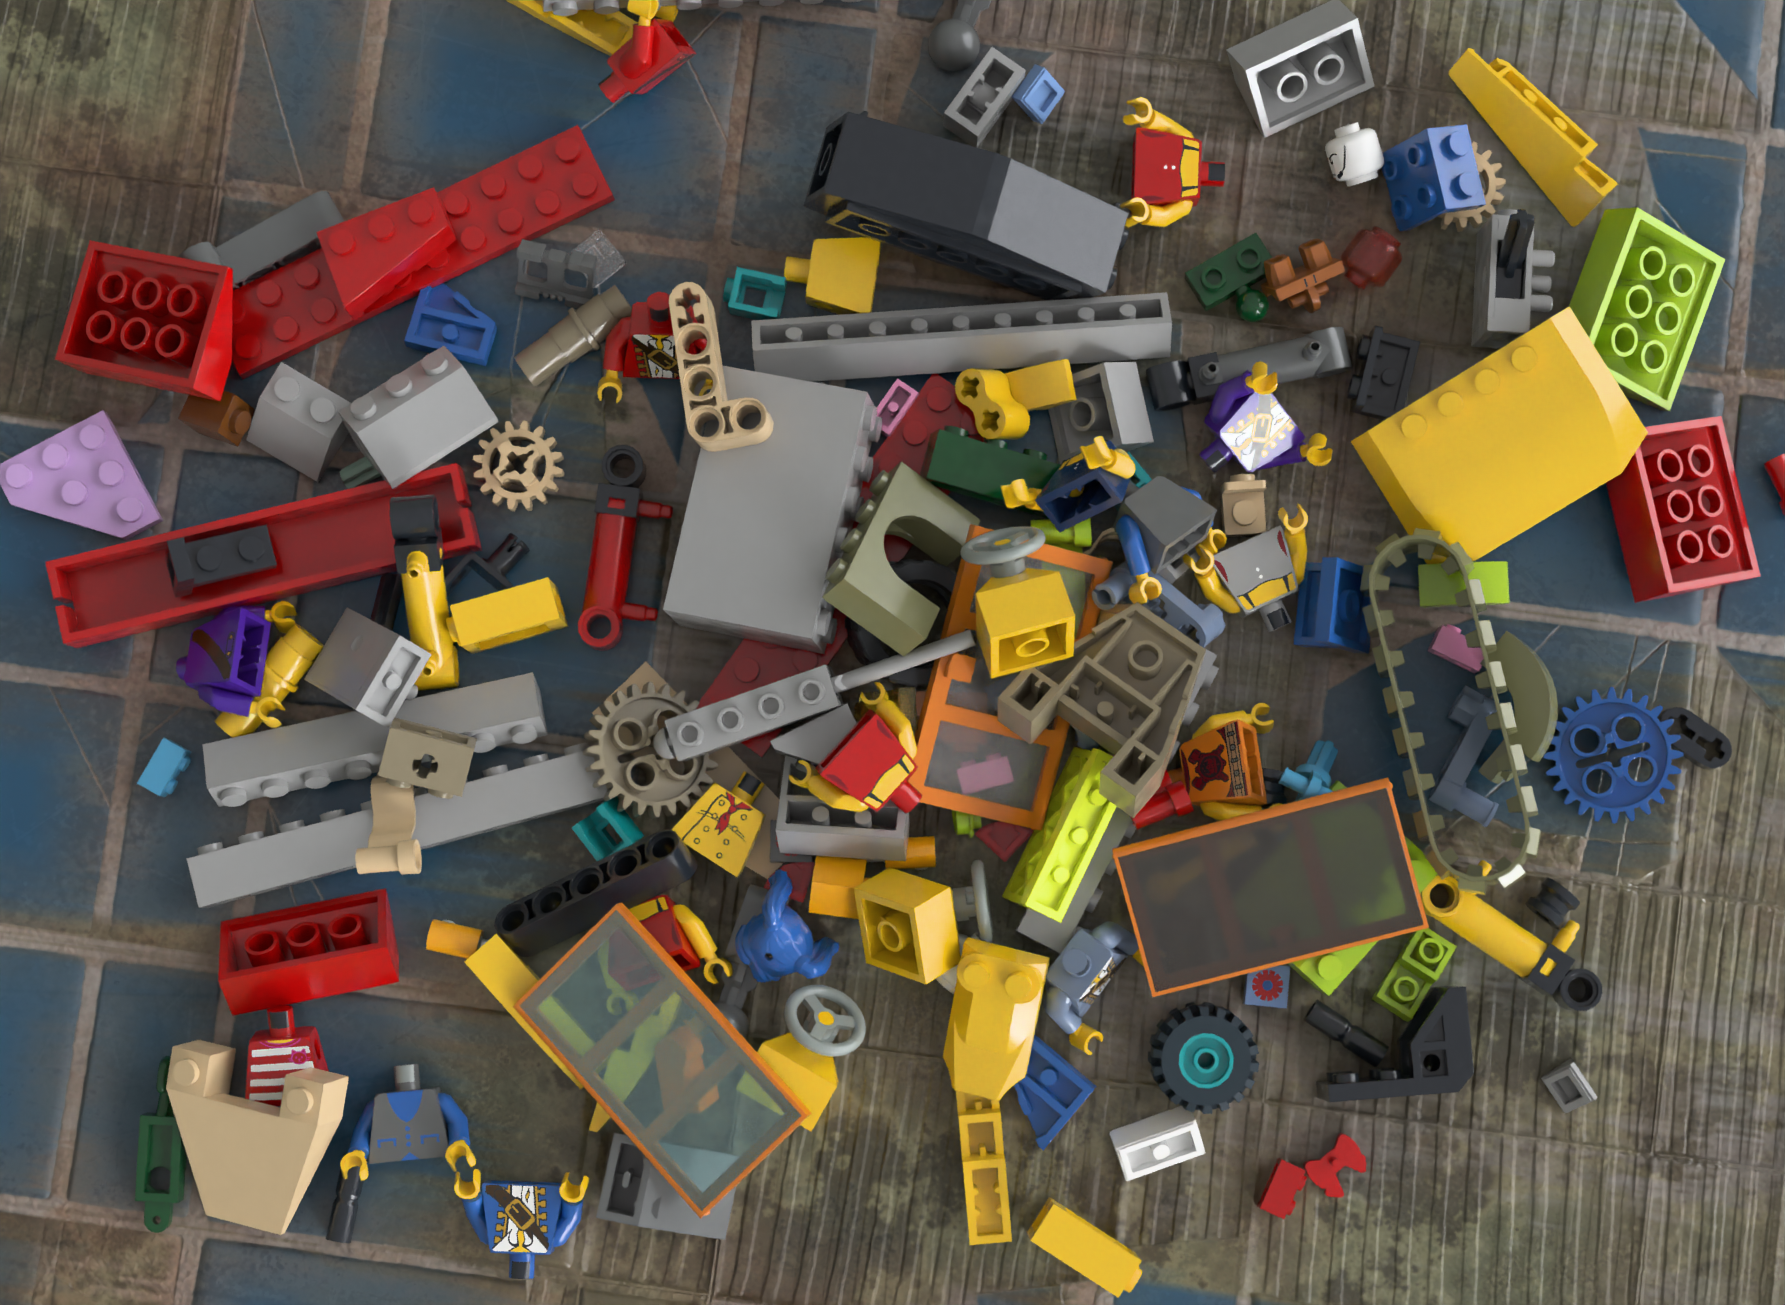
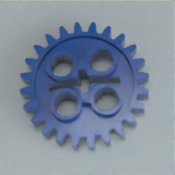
M1609 687L1606 699H1601L1597 690L1594 689L1591 690V703L1587 704L1580 696H1577L1575 698L1577 711L1574 712L1567 707L1561 709L1567 720L1565 723L1557 721L1556 730L1559 731L1558 737L1553 736L1551 744L1555 746V751L1548 752L1543 756L1545 759L1555 761V767L1550 768L1545 773L1549 776H1559L1560 781L1552 789L1553 791H1559L1566 788L1569 793L1563 801L1565 805L1575 800L1580 802L1577 814L1582 815L1590 807L1594 809V821L1598 822L1605 811L1609 812L1611 822L1617 823L1619 812L1624 811L1629 821H1634V808L1639 807L1645 814L1649 815L1651 810L1648 801L1653 799L1655 802L1663 804L1665 800L1659 792L1660 789H1675V786L1667 777L1668 774H1681L1682 772L1678 767L1671 765L1672 759L1684 756L1683 752L1671 750V744L1681 739V736L1667 734L1666 730L1674 721L1673 719L1659 721L1657 717L1663 709L1661 705L1650 711L1646 709L1649 696L1644 695L1635 703L1632 702V689H1627L1622 699H1618L1614 687ZM1624 717L1632 718L1639 726L1638 736L1628 742L1620 739L1616 733L1617 722ZM1581 729H1590L1598 737L1597 747L1590 753L1579 751L1574 744L1575 735ZM1643 742H1648L1650 748L1646 751L1619 758V766L1614 768L1610 761L1584 768L1576 767L1578 760L1606 753L1607 744L1612 743L1615 749H1622ZM1639 757L1648 761L1651 766L1650 776L1643 782L1634 781L1628 774L1629 763ZM1594 769L1604 770L1610 778L1609 787L1602 793L1592 792L1586 784L1587 775Z

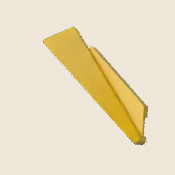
M1468 48L1449 70L1450 78L1572 227L1579 225L1618 185L1616 181L1586 158L1598 144L1509 62L1495 58L1490 64H1487L1475 53L1474 49Z

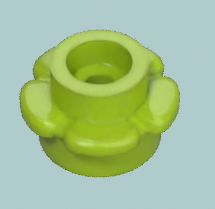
M952 810L955 834H968L969 838H972L974 836V829L981 828V817Z

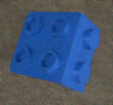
M1467 124L1427 128L1383 153L1384 165L1382 173L1386 179L1390 195L1391 211L1397 228L1400 231L1411 230L1443 213L1474 210L1486 205Z

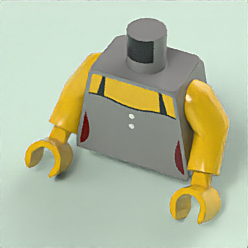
M1297 503L1298 514L1293 519H1288L1287 512L1283 507L1279 509L1278 516L1285 526L1284 531L1280 525L1215 555L1199 544L1198 548L1201 550V557L1197 562H1194L1188 554H1184L1183 562L1194 571L1196 580L1205 598L1227 613H1237L1241 618L1260 611L1269 632L1291 623L1292 621L1282 600L1299 591L1298 585L1304 580L1307 559L1304 527L1307 525L1308 516L1303 507Z

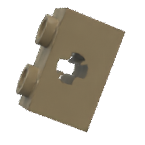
M394 717L378 776L387 778V783L400 788H410L411 785L428 788V793L439 798L451 799L453 795L462 797L477 738ZM424 754L433 756L430 768L421 766Z

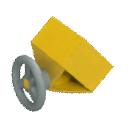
M1018 526L990 531L972 538L962 546L960 551L962 559L968 563L990 565L992 577L975 593L976 635L991 679L1074 657L1075 614L1060 571L1025 568L1023 557L1037 551L1045 542L1044 532L1035 527Z
M974 860L971 864L973 886L953 888V890L949 886L890 867L856 886L854 894L866 963L917 982L928 984L957 966L961 960L957 922L968 921L970 917L976 916L980 939L992 942L991 908L983 862L981 860Z
M807 985L794 991L787 999L784 1008V1018L790 1032L765 1040L757 1051L812 1113L800 1124V1126L809 1131L813 1130L839 1083L833 1057L843 1056L856 1050L862 1043L866 1032L865 1019L857 1004L843 992L825 985ZM817 997L835 1002L849 1016L836 1015L830 1009L824 1008ZM801 1002L810 1012L802 1026L797 1017V1008ZM839 1029L853 1031L850 1038L846 1041L832 1043ZM747 1070L736 1089L784 1116L786 1113Z

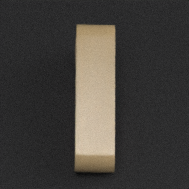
M684 282L677 285L669 296V307L689 434L702 449L711 452L765 442L771 436L774 425L773 419L765 406L755 398L727 399L712 301L702 287L696 283ZM696 299L698 302L693 305L694 317L698 323H693L691 316L685 310L690 307V301ZM706 339L707 345L705 350L697 355L688 353L689 346L694 340ZM704 379L713 380V387L709 393L703 396L694 394V389L700 381ZM750 413L761 414V421L755 428L750 430L742 428V421L746 415ZM710 420L719 421V428L714 435L710 437H702L700 435L701 427L705 422Z

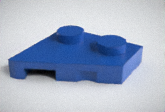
M442 283L434 288L428 286L420 290L404 342L408 348L432 353L445 346L457 360L486 366L497 332V326L486 314L473 308L469 300L458 291L455 293Z
M1034 1035L1027 1074L1014 1087L1018 1094V1102L1024 1115L1027 1114L1037 1136L1035 1140L1042 1150L1048 1146L1093 1092L1096 1085L1039 1037Z

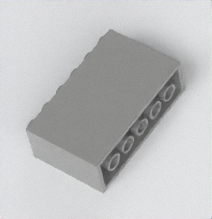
M723 366L727 399L734 400L746 397L759 400L773 419V431L765 442L756 445L717 452L700 448L663 610L679 626L824 654L826 644L833 643L837 630V619L833 618L835 607L822 598L829 584L825 577L838 558H842L844 551L840 549V546L852 530L854 521L858 522L855 520V516L864 504V497H860L863 481L869 482L873 469V457H869L872 441L878 442L882 429V417H877V407L874 406L866 391ZM750 413L746 415L742 421V428L749 430L755 428L761 421V414ZM707 421L703 437L714 435L719 428V421Z

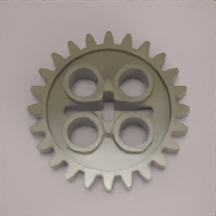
M648 682L643 686L641 694L638 686L632 684L627 688V696L619 690L612 694L614 704L604 701L599 705L604 716L595 714L590 718L589 721L598 729L589 730L584 734L587 740L594 742V746L582 752L585 756L594 757L595 762L585 768L586 772H598L600 777L592 786L597 788L606 785L608 790L603 798L605 802L614 797L619 798L617 811L621 812L629 805H633V817L637 818L642 816L647 808L650 820H654L660 816L662 808L664 814L670 817L676 814V805L684 811L691 807L689 797L698 800L704 795L698 785L708 786L712 784L713 780L705 771L718 768V763L708 759L710 754L717 751L688 761H682L684 764L682 775L672 771L670 759L663 758L659 754L644 755L624 763H619L617 757L620 755L638 752L646 746L654 747V737L659 731L657 726L659 715L670 719L696 710L699 704L697 700L688 705L683 703L685 698L684 690L671 697L669 684L661 686L656 693L653 682ZM620 726L628 728L633 734L632 746L625 745L620 741L618 737ZM633 766L643 770L646 776L644 786H639L633 782L630 773Z

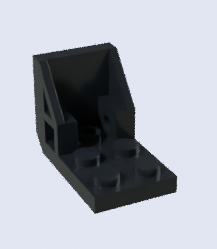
M1449 985L1432 988L1397 1039L1399 1069H1394V1067L1369 1069V1077L1359 1078L1358 1073H1352V1071L1327 1072V1080L1316 1081L1317 1098L1327 1102L1459 1092L1474 1074L1466 987ZM1428 1055L1430 1064L1424 1066L1423 1061Z

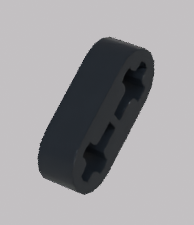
M1674 707L1662 711L1657 717L1660 722L1667 719H1677L1678 717L1682 719L1681 728L1691 735L1688 738L1681 733L1675 734L1680 735L1681 739L1672 743L1671 749L1683 752V757L1703 769H1715L1724 766L1729 761L1732 754V746L1729 739L1689 710L1682 707ZM1671 726L1666 730L1668 735H1670ZM1698 739L1706 744L1715 741L1717 743L1715 750L1720 754L1719 757H1712L1706 760L1704 758L1706 750L1697 744L1696 740Z

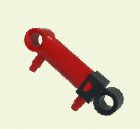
M616 445L610 448L602 460V471L609 484L598 483L594 510L596 513L582 614L578 621V632L581 638L591 648L599 651L609 650L620 642L623 635V619L636 621L657 620V608L626 602L636 527L640 521V516L670 519L673 514V507L670 505L643 500V493L639 487L646 477V465L640 453L628 445ZM622 459H629L635 463L634 472L626 478L616 477L613 473L615 464ZM598 618H607L611 622L610 633L602 639L593 638L590 634L592 622Z

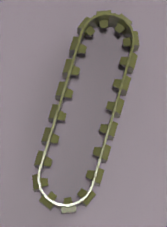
M1415 528L1413 535L1399 538L1394 533L1375 547L1378 556L1375 558L1373 565H1364L1360 591L1363 596L1369 597L1372 603L1362 608L1368 633L1371 638L1380 637L1382 644L1372 648L1380 678L1390 677L1392 685L1382 689L1387 712L1391 719L1400 718L1402 726L1392 730L1397 753L1400 759H1410L1412 767L1402 772L1407 794L1410 800L1419 799L1422 808L1421 811L1412 813L1418 839L1421 842L1430 841L1433 850L1425 856L1442 880L1450 875L1459 880L1458 889L1460 891L1486 895L1487 886L1498 883L1507 890L1527 876L1522 868L1527 857H1538L1541 830L1532 828L1529 822V817L1538 815L1532 786L1520 787L1518 776L1528 773L1521 744L1510 745L1508 735L1518 732L1511 702L1499 703L1498 694L1508 691L1501 662H1489L1487 655L1497 650L1490 620L1479 621L1477 613L1487 610L1480 579H1468V574L1475 568L1472 559L1459 542L1448 545L1443 541L1440 531ZM1411 552H1418V558L1431 560L1433 553L1446 557L1447 559L1441 566L1448 576L1459 571L1465 582L1466 589L1455 594L1458 607H1471L1476 625V630L1465 635L1467 647L1482 649L1487 671L1475 676L1478 689H1492L1497 712L1485 717L1488 730H1502L1507 749L1506 754L1495 758L1498 771H1512L1518 795L1506 800L1509 813H1523L1525 821V833H1513L1511 846L1521 849L1520 855L1513 863L1505 856L1495 862L1498 873L1491 876H1483V868L1479 865L1469 864L1466 874L1454 870L1451 866L1459 857L1452 847L1440 852L1435 837V832L1445 828L1443 815H1430L1424 791L1435 787L1432 773L1420 774L1414 750L1424 746L1425 742L1422 732L1410 733L1404 709L1414 705L1415 701L1412 691L1400 692L1394 668L1405 664L1402 650L1390 651L1385 627L1394 624L1395 620L1392 610H1380L1378 591H1389L1391 578L1384 576V572L1391 564L1396 568L1407 561L1405 555Z

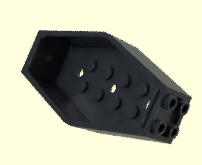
M848 111L826 127L803 205L825 215V223L1047 301L1092 298L1106 293L1113 286L1118 271L1117 266L1114 265L1117 252L1124 247L1129 233V227L1125 226L1129 213L1119 209L1120 203L1108 204L998 153L867 117V111H863L860 114Z

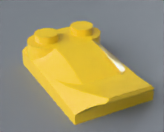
M970 937L966 938L963 944L961 960L957 966V981L943 1053L954 1090L997 1101L1001 1100L1012 1086L1025 1078L1050 960L1049 957Z

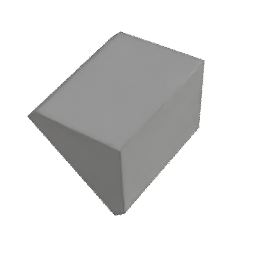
M1569 1058L1541 1078L1564 1113H1568L1598 1098L1572 1058Z

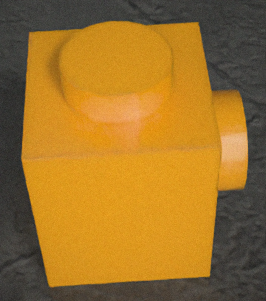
M816 856L808 912L859 919L854 888L870 879L865 877L867 860Z

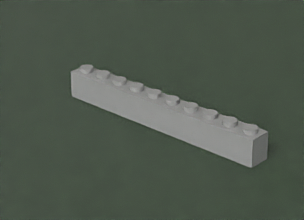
M1167 292L751 321L755 371L811 382L960 372L966 369L1031 367L1062 359H1069L1070 364L1166 358L1170 357L1172 319Z
M588 743L573 745L564 748L565 756L549 760L548 754H541L524 759L525 767L508 771L507 765H500L483 770L484 778L470 782L466 779L462 797L453 795V798L445 799L427 793L424 787L413 789L416 825L412 840L417 839L419 841L421 850L604 801L603 798L608 788L606 785L597 788L592 786L600 776L598 772H586L585 768L595 762L594 757L583 755L582 751L589 748ZM372 801L361 803L362 811L348 815L345 814L344 809L319 815L321 822L305 826L304 820L280 825V833L264 837L263 831L238 837L239 844L223 848L222 842L197 848L198 855L186 859L198 907L211 908L356 868V850L358 848H368V840L373 827Z

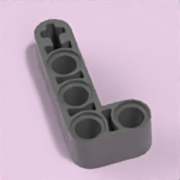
M320 191L291 205L216 248L208 241L201 242L184 250L178 257L232 268L233 290L322 248L316 232L344 222V219L329 192Z

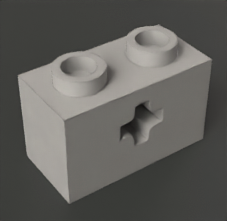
M991 47L945 110L943 126L971 146L978 148L1012 101V95L1025 79L1026 70Z

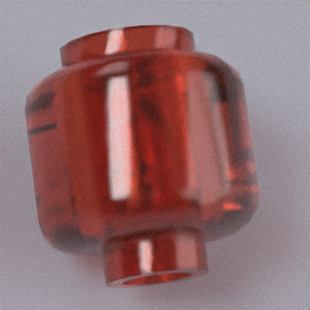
M1374 226L1372 230L1360 229L1341 255L1343 266L1348 270L1344 277L1362 290H1365L1368 284L1375 288L1385 286L1402 262V254L1399 251L1401 243L1377 226Z

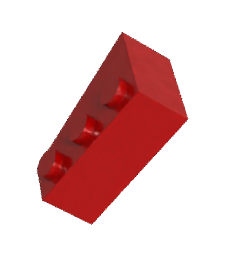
M434 187L316 232L343 306L354 321L364 314V310L382 295L386 297L396 289L394 286L415 270L417 272L457 240L444 204Z

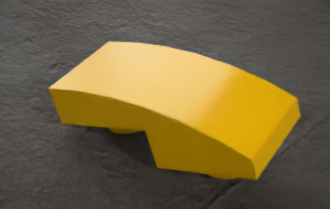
M1069 359L1057 360L1005 373L1010 383L1012 397L1016 402L1022 404L1028 412L1047 410L1077 400Z

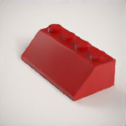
M386 888L221 921L218 982L232 1016L399 982V952Z

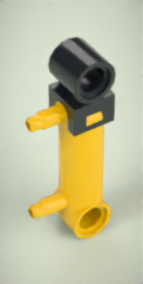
M435 494L391 497V530L395 539L394 552L397 574H401L410 642L432 654L414 684L418 686V690L458 688V654L456 647L453 646L446 618L449 617L442 564L444 548L441 527H439V511Z
M1481 860L1478 865L1483 868V876H1487L1491 870V865ZM1436 875L1420 893L1426 915L1435 918L1519 975V979L1541 994L1553 995L1555 1002L1560 1007L1567 1010L1587 1011L1594 1008L1600 1002L1602 997L1600 979L1587 969H1570L1575 960L1565 953L1580 928L1579 924L1575 921L1568 920L1552 943H1545L1476 896L1477 893L1460 891L1458 889V881L1453 877L1448 876L1442 880L1439 875ZM1437 884L1444 886L1449 894L1448 902L1442 908L1435 907L1430 900L1431 889ZM1575 978L1581 979L1585 985L1584 997L1579 1001H1574L1568 993V986Z

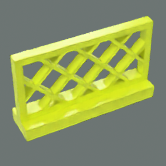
M1078 747L1073 748L1052 791L1042 831H1033L1002 895L1003 898L1043 914L1057 922H1062L1117 807L1099 794L1100 772L1113 756L1096 748H1093L1092 751Z

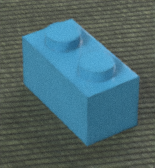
M163 737L137 784L158 796L166 797L167 794H172L178 784L176 778L181 771L184 772L191 762L189 756L192 752L174 741Z

